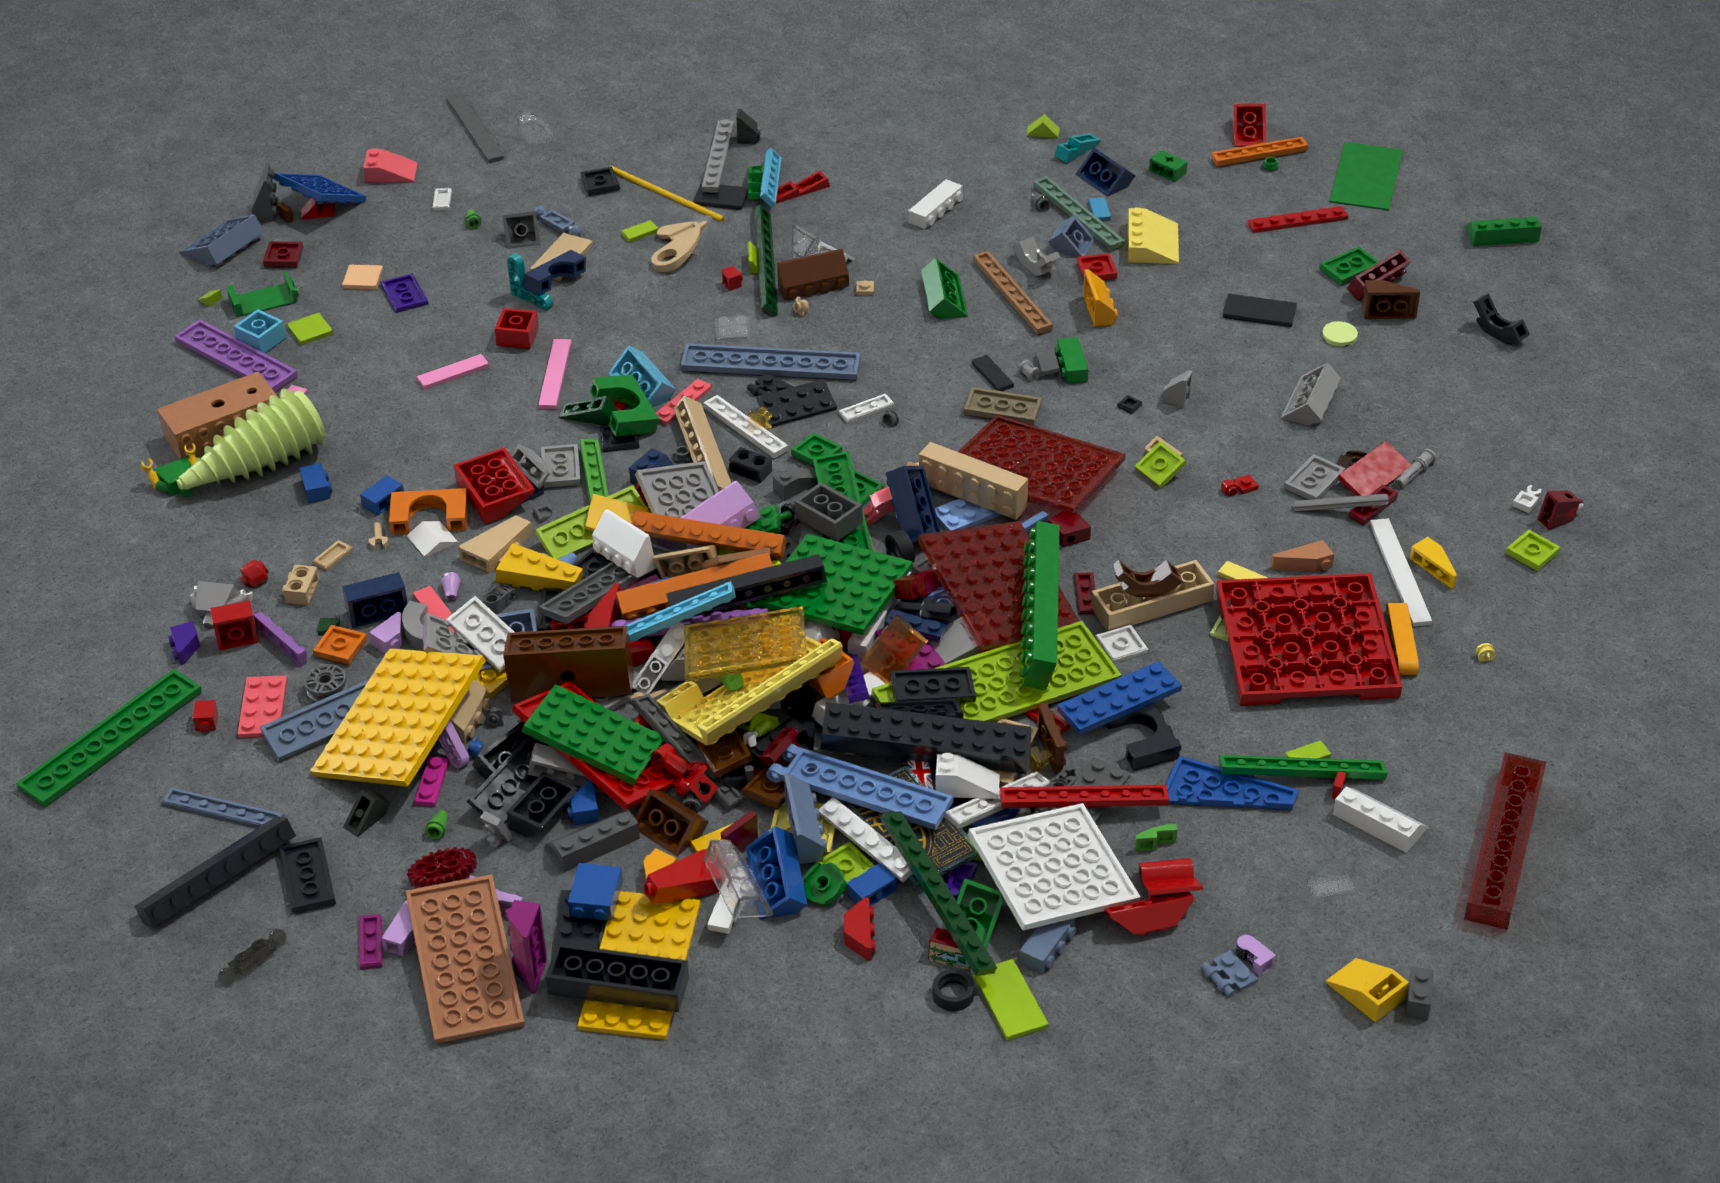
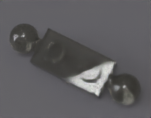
M276 928L270 932L269 939L261 938L254 941L248 949L237 954L228 963L229 967L222 968L219 971V981L224 985H229L235 981L236 974L244 975L276 951V946L285 943L287 938L285 931Z

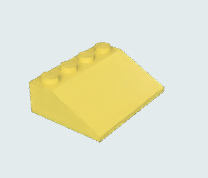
M1129 208L1128 262L1179 264L1178 223L1147 209Z

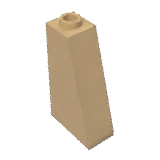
M515 515L461 544L458 547L460 560L491 573L499 565L498 560L508 551L512 543L523 544L532 535L531 522Z

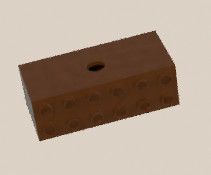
M628 626L507 633L503 657L511 702L524 701L552 689L555 684L560 686L569 681L574 683L589 697H623L632 694L634 667Z

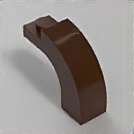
M1120 560L1113 564L1115 569L1114 575L1121 583L1123 591L1135 597L1148 598L1159 596L1183 583L1179 570L1167 560L1155 569L1147 572L1133 571Z

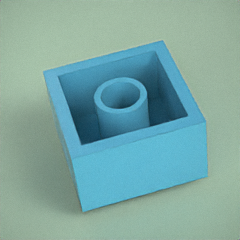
M259 309L233 326L235 337L238 340L263 353H266L286 338L283 320Z

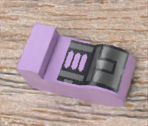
M1242 935L1238 938L1236 955L1253 966L1252 972L1256 976L1260 977L1275 966L1276 955L1250 935Z

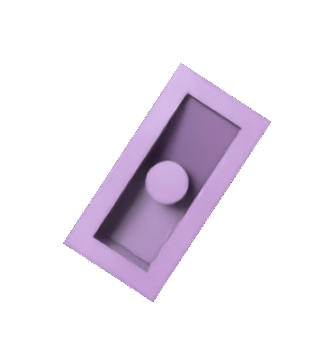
M400 612L395 613L369 632L371 645L385 654L389 649H399L402 645L403 623Z

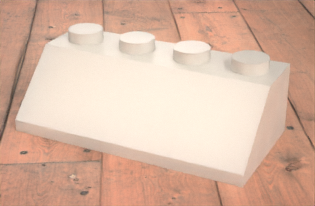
M605 510L592 534L594 550L637 578L656 569L650 536L610 510Z
M1346 787L1335 799L1333 815L1406 853L1428 829V826L1353 788Z

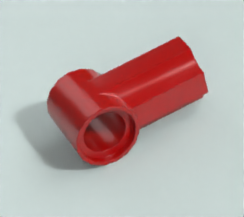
M664 744L650 754L652 756L650 762L655 768H665L677 778L682 776L686 778L689 774L688 767L691 764L676 755V750L672 745Z

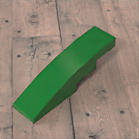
M764 165L749 166L748 200L762 199L760 193Z

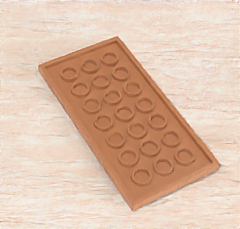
M492 874L406 890L435 1044L525 1026Z

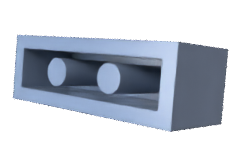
M1075 918L1037 927L1021 948L1019 963L1043 974L1046 968L1050 969L1055 962L1057 953L1062 954L1066 941L1068 939L1072 940L1077 930Z

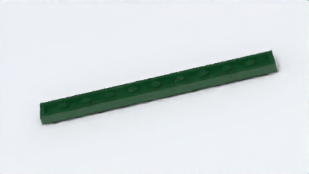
M758 205L755 208L761 309L765 314L774 317L778 315L771 214L761 205Z
M902 812L883 813L880 818L881 822L975 976L995 974L996 964Z

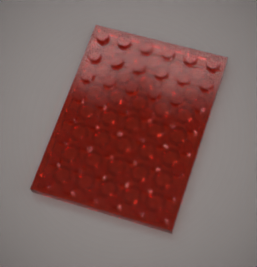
M999 415L992 418L958 451L964 455L1028 478V500L1071 514L1078 510L1126 458L1125 453Z
M1020 521L919 534L917 539L949 598L957 606V612L964 620L980 652L1020 642L1024 637L1021 634L1024 623L1022 613L1025 609L1022 606L1025 595L1022 590L1026 581L1023 579L1024 569L1026 568V566H1023V561L1026 555L1024 553V545L1030 539ZM1058 585V628L1079 622V619Z

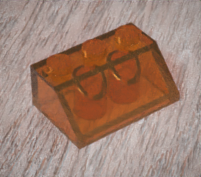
M896 613L861 657L859 663L887 684L891 682L890 671L905 670L928 640Z

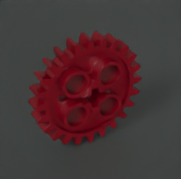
M447 847L444 851L438 849L436 853L429 852V856L423 855L422 860H415L416 863L410 865L411 868L408 869L407 875L411 886H414L415 889L463 880V878H469V874L475 872L477 860L474 852H470V849L465 850L462 847L457 850V847L449 850Z

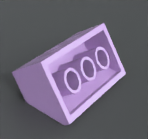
M734 481L680 518L745 528L761 516L749 495L738 481ZM685 543L688 549L703 547L700 545Z

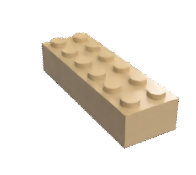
M932 442L919 453V466H924L929 487L1015 520L1027 508L1028 478Z
M1194 560L1175 566L1179 570L1183 583L1165 594L1148 598L1135 597L1125 593L1121 583L1093 590L1091 609L1094 610L1095 615L1104 628L1110 631L1213 601L1214 582L1198 561Z

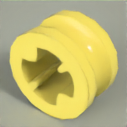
M1483 643L1476 648V654L1480 662L1494 660L1496 654L1493 645Z

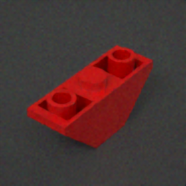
M866 897L843 915L844 945L865 960L872 961L871 953H876L875 940H871V936H875V925L870 923V919H874V907L869 906V897Z

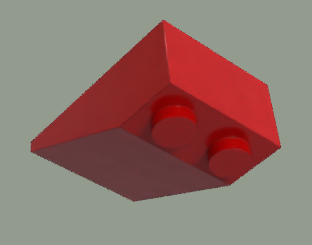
M1266 103L1233 104L1234 147L1266 143Z

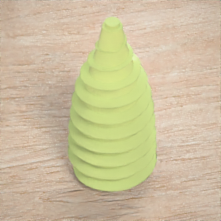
M282 389L280 398L274 395L269 397L268 405L259 402L257 413L248 409L246 411V421L241 417H236L234 421L235 429L226 425L224 427V438L215 435L213 438L214 446L212 448L205 446V455L197 458L196 463L180 475L176 483L181 490H187L215 481L220 484V480L228 478L235 483V476L242 475L249 481V472L255 471L262 477V467L268 466L275 472V462L280 461L285 466H288L287 457L292 455L300 461L301 450H305L311 455L313 444L318 443L323 446V439H325L326 433L322 420L314 405L303 392L297 390L292 393L290 390Z

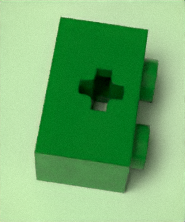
M1160 150L1150 158L1149 171L1176 182L1187 174L1188 162Z

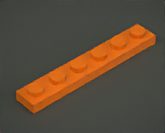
M1296 137L1211 153V158L1216 166L1308 151V144L1303 137Z

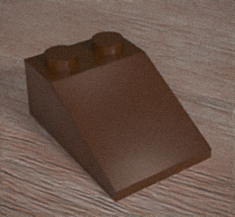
M1365 280L1362 299L1364 319H1416L1420 290L1384 280Z

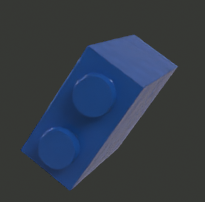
M579 863L568 899L569 916L612 921L623 883L621 867Z

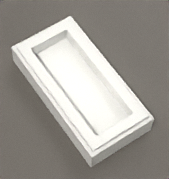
M452 188L435 189L433 211H449Z

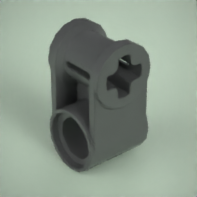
M496 583L490 591L484 594L483 603L494 614H500L516 599L517 590L506 588L502 583Z

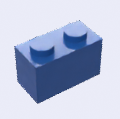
M322 464L299 468L308 503L330 499L329 493L333 492L332 486L329 481L328 472L323 470Z
M388 475L360 494L362 507L377 516L390 508L391 492H404L403 484Z
M881 863L869 868L866 872L852 878L847 883V897L855 904L863 898L869 897V906H872L897 891V878Z

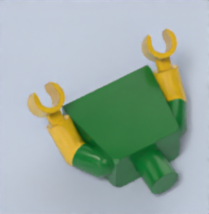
M193 443L192 451H188L186 445L184 446L185 454L190 459L185 457L154 469V472L152 470L153 461L150 458L147 459L150 466H145L143 461L141 462L142 471L148 472L147 476L156 490L164 493L168 492L171 496L179 493L183 497L191 495V489L193 488L181 490L176 480L196 463V447Z

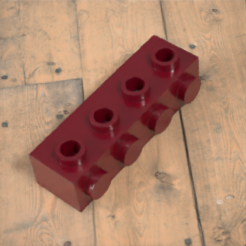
M1398 250L1357 275L1349 284L1347 290L1359 301L1363 298L1365 280L1393 282L1397 276L1400 278L1407 272L1406 268L1411 261L1401 250Z

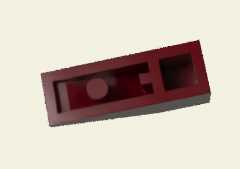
M937 568L893 580L896 585V599H916L928 595L939 587Z

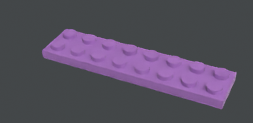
M201 319L174 336L175 342L240 377L259 372L274 392L298 377L297 370Z

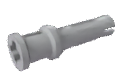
M1428 448L1424 449L1421 455L1413 460L1412 465L1394 480V485L1403 489L1420 472H1425L1430 464L1436 462L1437 456L1435 452Z

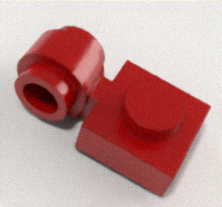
M1250 474L1233 480L1226 479L1221 484V490L1229 497L1236 495L1238 491L1241 494L1258 490L1259 487Z

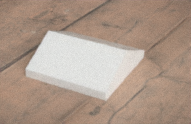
M422 521L407 535L408 539L424 557L458 543L440 521Z

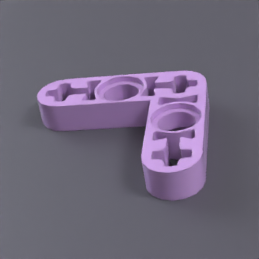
M449 720L438 740L452 766L458 769L469 763V755L452 722Z

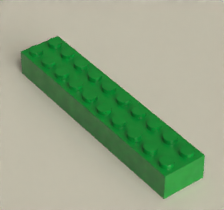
M1037 521L1035 527L1030 529L1029 542L1026 541L1024 545V553L1026 555L1023 566H1026V568L1024 569L1023 579L1026 581L1022 590L1025 593L1022 601V606L1025 609L1022 613L1024 623L1021 634L1024 637L1021 641L1023 651L1020 663H1023L1020 670V677H1023L1022 686L1046 691L1057 665L1059 525Z

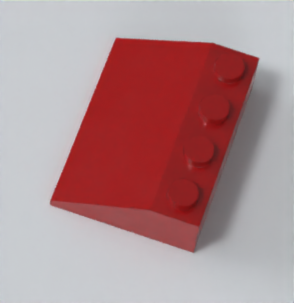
M505 447L454 464L456 483L460 488L467 489L469 502L485 524L503 518L535 492L534 487Z

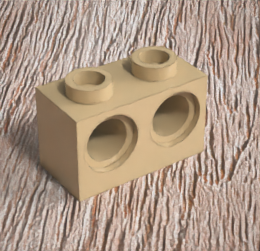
M294 565L292 572L288 574L286 585H283L282 596L285 597L286 603L309 604L320 580L317 567Z

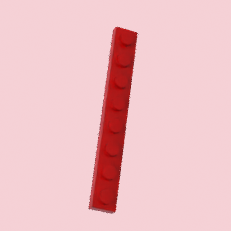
M1166 785L1000 787L999 789L1001 808L1068 807L1082 803L1085 807L1169 805Z

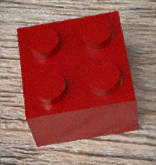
M503 308L495 326L496 345L531 349L539 329L537 311Z
M250 600L210 608L219 651L258 643Z

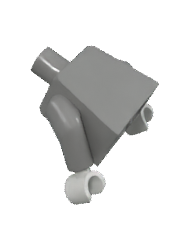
M198 581L189 598L193 609L197 611L200 617H204L202 625L214 627L210 608L251 601L252 592L246 594V591L242 589L239 594L232 584Z

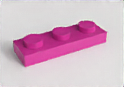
M429 756L414 800L415 805L436 806L450 763L448 758Z

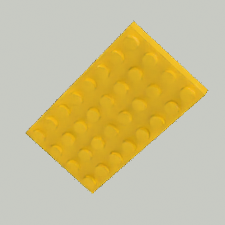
M620 891L612 921L607 920L599 949L687 960L701 900L683 899L653 905L643 893ZM585 1000L578 1022V1030L666 1040L673 1012Z

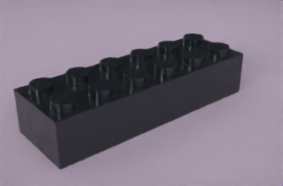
M561 943L556 945L546 974L548 995L671 1012L680 1011L689 980L687 960Z

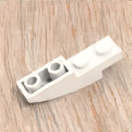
M680 622L671 626L633 681L632 687L644 695L650 694L692 630Z

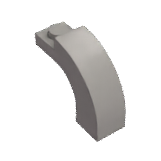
M1034 237L1020 241L1013 246L1020 263L1034 275L1039 276L1056 269L1055 261L1060 258L1059 253L1055 252L1044 256L1039 250Z
M409 601L402 614L404 634L410 645L420 651H424L423 617L428 613V607L425 604Z

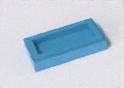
M1105 197L1089 199L1088 203L1091 213L1101 221H1110L1111 215Z

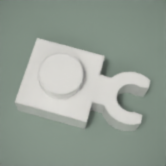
M1529 485L1526 492L1521 491L1513 500L1512 506L1530 513L1538 503L1541 489L1532 491V485Z

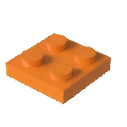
M331 625L313 649V654L316 657L350 665L367 641V634Z

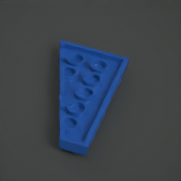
M1180 755L1166 783L1169 804L1292 810L1299 794L1298 789L1253 776L1221 774L1220 767Z

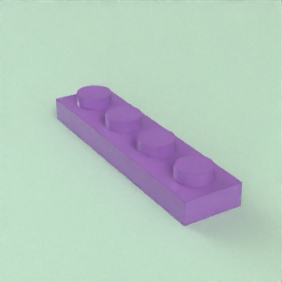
M260 611L253 615L255 626L261 633L300 667L307 664V652L303 646H299L291 636H287L280 626H276L272 622L270 617H266Z

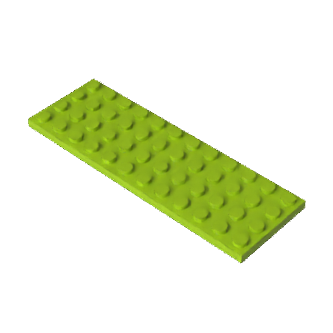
M1083 621L1058 628L1057 665L1046 691L1022 686L1023 677H1020V670L1023 663H1020L1023 651L1021 648L1022 640L937 667H970L976 693V702H962L958 704L964 713V719L997 722L1003 718L1006 719L1039 708V704L1047 703L1048 705L1090 691L1122 676ZM891 682L872 688L871 694L877 703L895 702Z

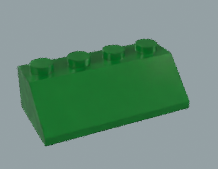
M1530 216L1527 218L1471 221L1465 225V229L1473 246L1539 242L1542 226L1538 217Z
M937 258L933 259L921 270L930 314L934 317L937 316L939 319L968 317L960 276Z

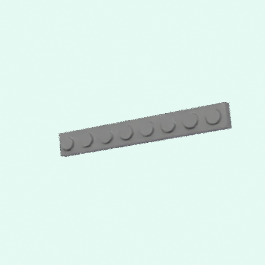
M718 120L702 183V192H719L734 121Z

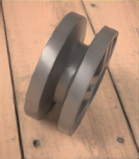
M334 664L317 666L311 669L304 678L307 696L313 703L349 688L345 671L340 666Z

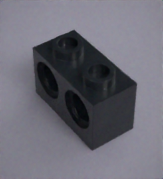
M740 447L729 458V472L762 483L772 472V458Z

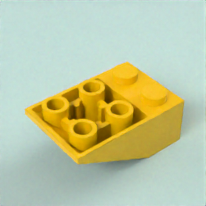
M1355 958L1325 982L1375 1023L1406 1000L1409 982L1393 969Z

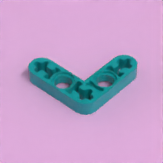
M518 253L508 257L507 267L511 293L525 301L532 302V304L544 310L549 309L553 305L550 295L544 293L538 296L524 289L525 265L523 258Z

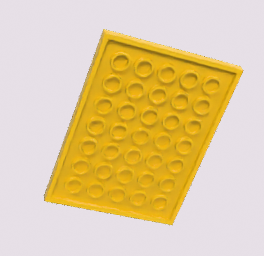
M389 649L310 772L315 777L408 787L486 662L483 655L443 652L426 653L416 650Z

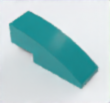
M1090 133L1070 136L1068 143L1057 145L1054 157L1066 163L1071 162L1096 147L1101 139Z

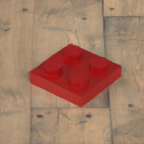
M1110 253L1077 257V265L1083 281L1085 269H1089L1102 280L1117 279L1118 273Z

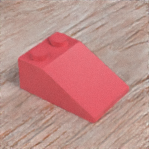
M384 149L367 150L363 167L365 182H414L418 162Z

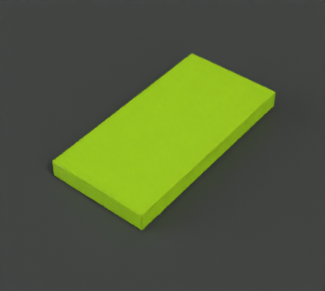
M1014 959L997 963L995 974L975 976L972 971V976L1007 1041L1048 1028L1049 1024Z

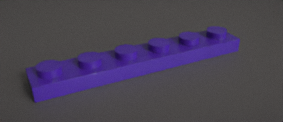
M849 653L847 655L854 660V666L845 687L849 703L870 699L857 654Z

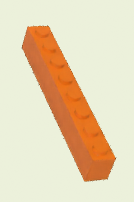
M634 510L631 522L632 525L652 538L700 546L715 544L718 549L736 552L770 547V557L783 559L787 543L785 536L781 534Z
M769 552L616 592L623 620H634L639 618V616L646 614L649 616L668 608L669 604L666 593L773 566Z

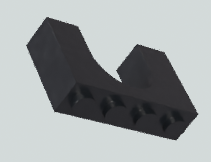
M1155 703L1106 724L1108 729L1128 724H1141L1149 727L1155 733L1150 738L1126 744L1125 757L1133 771L1178 759L1182 750L1180 741L1174 737L1171 726L1166 724L1162 712L1158 711Z

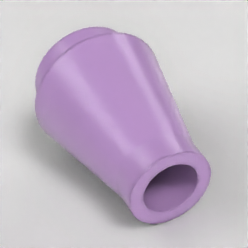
M448 572L444 574L441 580L445 599L447 601L450 599L457 600L461 579L457 573Z

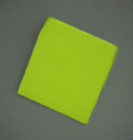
M221 290L210 291L199 298L198 301L210 307L222 299Z

